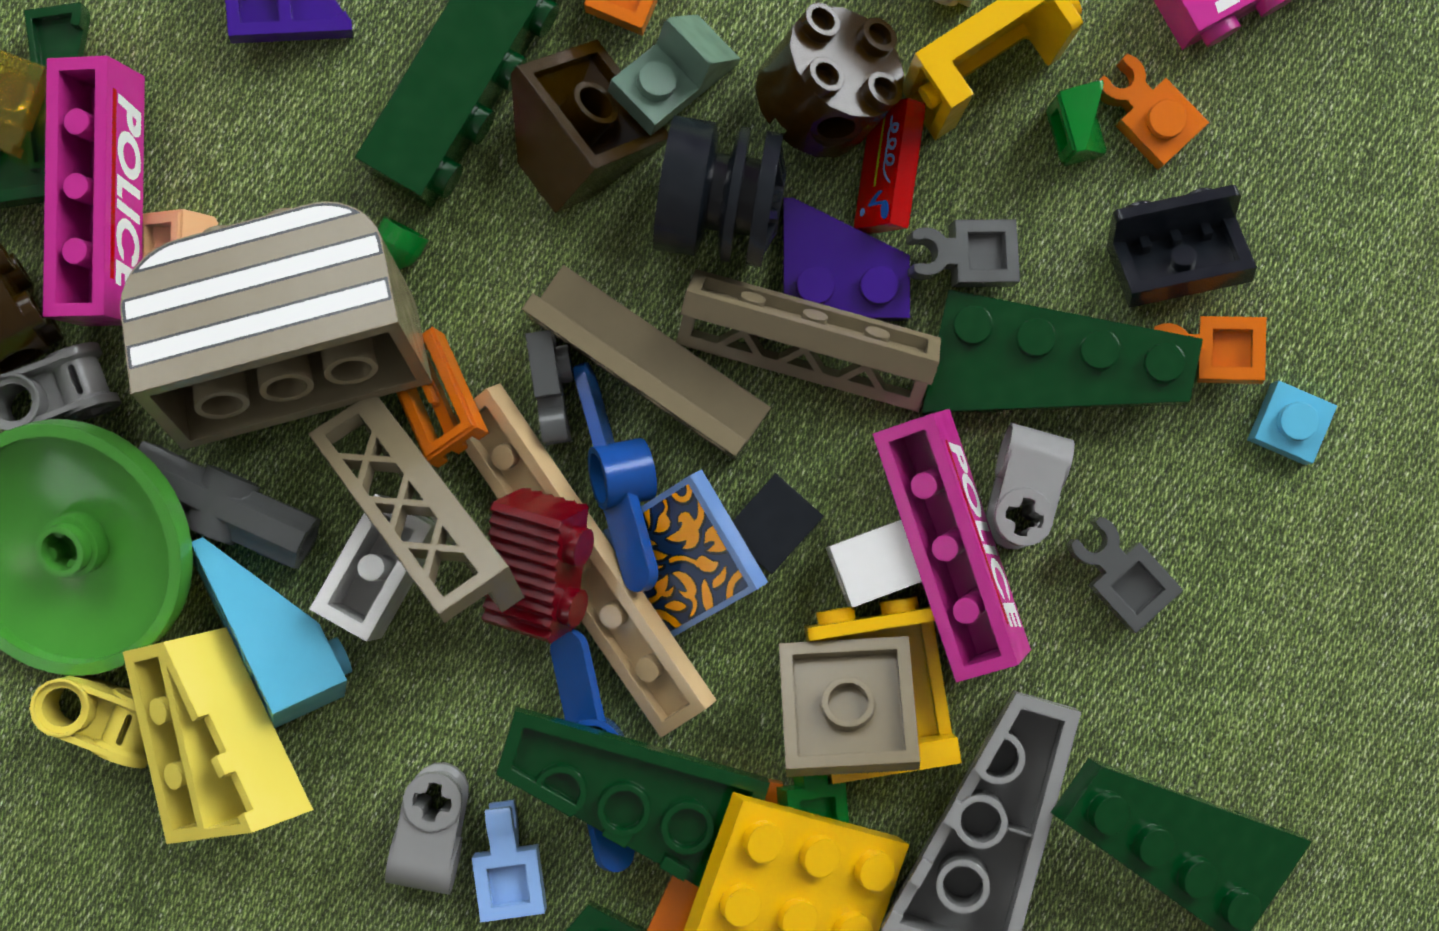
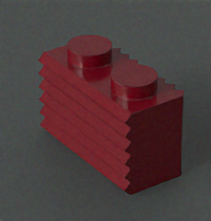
M520 488L493 502L490 507L492 516L489 520L491 525L488 532L491 538L489 542L508 565L524 598L502 613L491 597L486 594L484 596L486 600L482 606L485 610L481 618L483 622L548 643L559 639L581 623L588 606V594L585 590L581 589L583 565L586 564L592 553L594 545L593 531L587 528L589 508L587 504H577L575 500H565L564 497H554L553 494H543L542 491H532L531 488Z

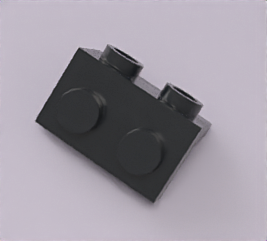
M1236 185L1215 189L1199 188L1186 195L1153 202L1138 201L1113 212L1106 248L1129 308L1253 281L1257 266L1236 219L1241 195Z

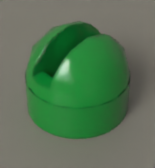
M383 216L377 228L400 270L412 266L421 257L429 242V239L419 232L387 216Z

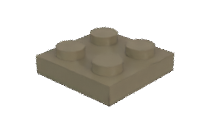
M909 636L779 643L786 777L919 770L920 753Z

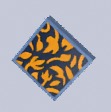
M702 469L689 475L641 506L658 565V580L655 586L649 591H643V593L673 637L768 583ZM609 528L604 530V533L614 548Z

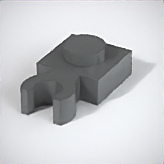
M1016 219L954 220L948 225L949 238H945L936 229L928 227L918 228L906 237V245H924L930 250L932 256L930 263H916L908 269V277L912 279L927 280L934 277L941 270L951 269V287H1013L1020 282Z
M551 330L525 333L534 396L538 404L542 442L546 443V445L572 442L564 383L574 382L573 363L569 345L558 346L557 337Z
M1095 517L1090 523L1101 534L1102 544L1100 548L1095 552H1090L1078 539H1071L1066 544L1067 549L1076 561L1086 565H1094L1101 572L1088 586L1130 632L1137 633L1176 598L1183 589L1140 542L1133 543L1123 552L1119 547L1120 537L1114 524L1106 518Z

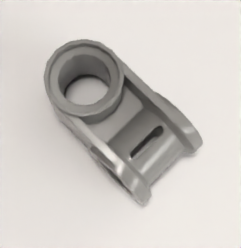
M86 342L72 345L53 352L40 361L5 374H0V429L7 431L34 421L48 419L83 421L100 416L119 407L122 404L117 392H110L98 360L103 354L99 343ZM28 390L32 399L31 409L24 418L16 421L12 415V402L17 394Z
M1010 423L998 453L995 468L996 477L985 513L995 544L1005 549L1017 550L1040 543L1048 536L1053 526L1061 490L1065 485L1071 468L1075 448L1074 440ZM1021 505L1023 506L1022 517L1031 520V527L1020 530L1015 534V522L1006 519V512L1016 509Z
M435 762L424 767L407 786L403 795L398 826L395 830L388 855L385 883L451 894L461 854V833L469 797L468 781L465 774L457 766L447 762ZM433 783L442 785L441 795L449 799L441 809L431 807L432 797L428 794H423L426 793Z

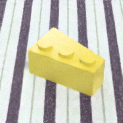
M227 627L123 652L166 844L253 833L313 811Z

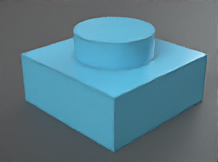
M1282 381L1273 382L1269 386L1247 440L1303 465L1313 464L1337 405Z

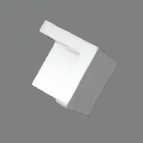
M901 520L825 547L848 607H856L922 581Z

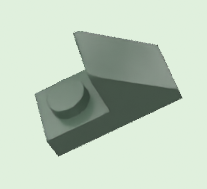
M698 14L669 17L663 23L657 43L613 77L610 81L608 92L652 136L669 122L674 115L676 116L737 66L741 58Z

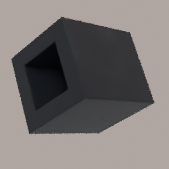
M775 473L736 516L733 523L759 567H763L769 574H773L824 516Z

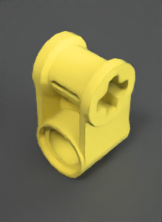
M92 675L65 676L45 682L33 694L29 709L31 719L38 730L48 736H53L90 750L107 761L131 768H146L148 761L130 688L117 686ZM65 688L75 692L80 699L81 711L76 721L65 717L60 710V695Z

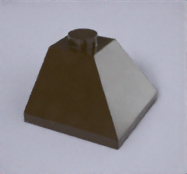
M598 39L518 65L511 73L517 161L539 194L555 213L595 197L664 146L668 139L669 133L664 126L650 136L608 92L611 79L620 73L621 70Z

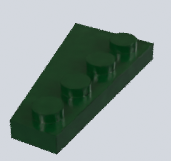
M948 289L938 336L941 338L940 361L932 385L928 384L922 415H929L949 408L951 412L988 413L1026 409L1064 410L1077 407L1114 408L1187 405L1191 399L1203 339Z
M517 706L514 710L496 771L498 777L565 815L577 817L601 831L602 836L623 848L627 846L659 864L660 869L681 881L686 879L698 887L700 886L732 793L735 792L765 800L770 785L768 778Z
M1091 758L1086 760L1050 812L1216 931H1251L1312 843L1311 840L1292 830L1280 826L1279 828L1236 810L1233 812L1211 804L1200 797L1166 788L1155 781Z

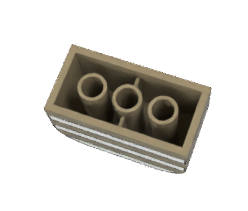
M315 202L295 208H280L271 211L265 216L231 225L212 226L202 233L170 241L147 254L134 267L123 287L120 312L130 394L182 450L345 407L374 396L382 397L432 383L415 299L373 221L362 211L347 204Z

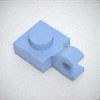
M515 799L489 803V809H485V822L490 850L475 852L472 857L480 923L545 914L547 903L539 844L519 846V826Z

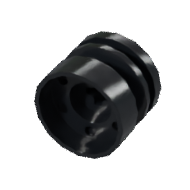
M674 115L668 134L658 190L653 249L695 257L701 246L705 231L713 230L718 231L720 261L730 262L735 234L749 236L745 265L761 267L763 256L775 234H777L787 174L782 151L783 133L767 131L762 160L748 158L751 128L741 127L731 155L718 153L716 122Z

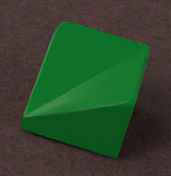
M1103 80L1059 91L1046 110L1061 164H1064V167L1099 158L1107 153L1096 114L1104 86Z

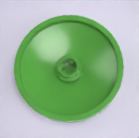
M48 419L34 421L0 433V650L28 666L60 675H94L125 665L124 651L156 644L167 634L178 619L190 590L193 573L192 539L183 507L174 489L158 467L141 450L119 435L93 424L68 419Z

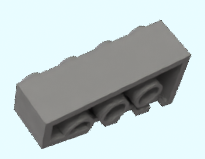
M1015 690L1012 691L883 918L881 931H1022L1053 814L1050 812L1058 800L1081 712L1078 709Z

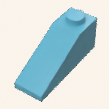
M202 537L192 541L193 563L223 626L227 627L274 728L344 697L347 684L345 675L352 672V667L340 640L337 637L327 640L320 624L205 538Z

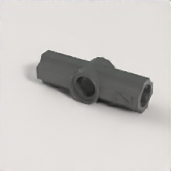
M142 441L138 449L158 467L174 489L183 507L189 529L228 545L234 546L235 543H238L256 551L261 556L291 568L299 569L302 562L310 554L319 535L320 518L260 492L261 486L234 473L210 464L204 467L186 459L183 455H178L157 444Z

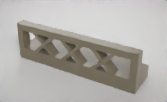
M564 264L542 296L539 298L532 293L522 307V310L530 320L545 330H551L559 340L568 344L569 347L733 460L737 459L771 410V407Z
M698 269L695 270L685 293L680 313L683 317L676 341L682 346L916 412L919 411L927 384L932 385L940 361L941 338ZM696 319L731 328L732 330L717 336L695 330L694 326ZM757 336L791 345L792 347L781 353L766 350ZM743 337L747 344L738 342L736 340ZM817 353L853 364L841 370L824 366ZM804 354L808 361L798 359L797 357ZM877 370L914 380L911 390L885 383ZM866 372L869 378L859 376V374Z
M378 396L357 401L308 433L318 450L444 624L486 594L491 597L502 613L524 598L508 565ZM361 425H364L370 435L365 454L338 453L332 444ZM350 469L360 470L357 478ZM375 471L398 473L402 482L397 498L369 496ZM383 513L392 514L390 523L385 518ZM407 515L431 517L435 523V528L430 544L402 541L401 536ZM446 540H448L451 545H445ZM415 558L426 559L424 569ZM441 560L464 562L474 576L443 597L435 586Z

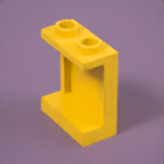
M996 0L916 52L903 83V94L906 98L926 103L924 125L936 141L957 126L974 95L964 78L1024 39H1028L1048 66L1059 60L1083 25V20L1080 16L1082 8L1079 0Z
M917 596L879 602L881 614L856 618L854 607L816 612L818 624L804 626L806 642L909 636L920 753L919 770L962 763L958 737L952 734L934 627L935 619L931 607H919ZM917 770L834 774L828 776L832 784Z

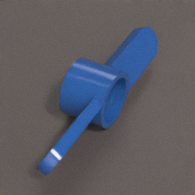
M584 362L573 367V375L593 447H590L588 451V472L592 491L599 507L604 510L621 575L626 587L633 592L649 591L658 580V565L640 502L650 501L656 497L657 477L653 457L643 438L620 442L614 441L597 378L590 364Z
M572 629L550 644V653L565 720L588 727H599L609 733L624 737L620 727L614 721L604 716L588 641L580 631ZM587 824L597 865L609 872H621L627 869L633 861L635 851L627 846L623 848L602 836L601 831Z

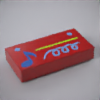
M911 98L901 99L867 135L854 228L868 234L908 228L926 103Z

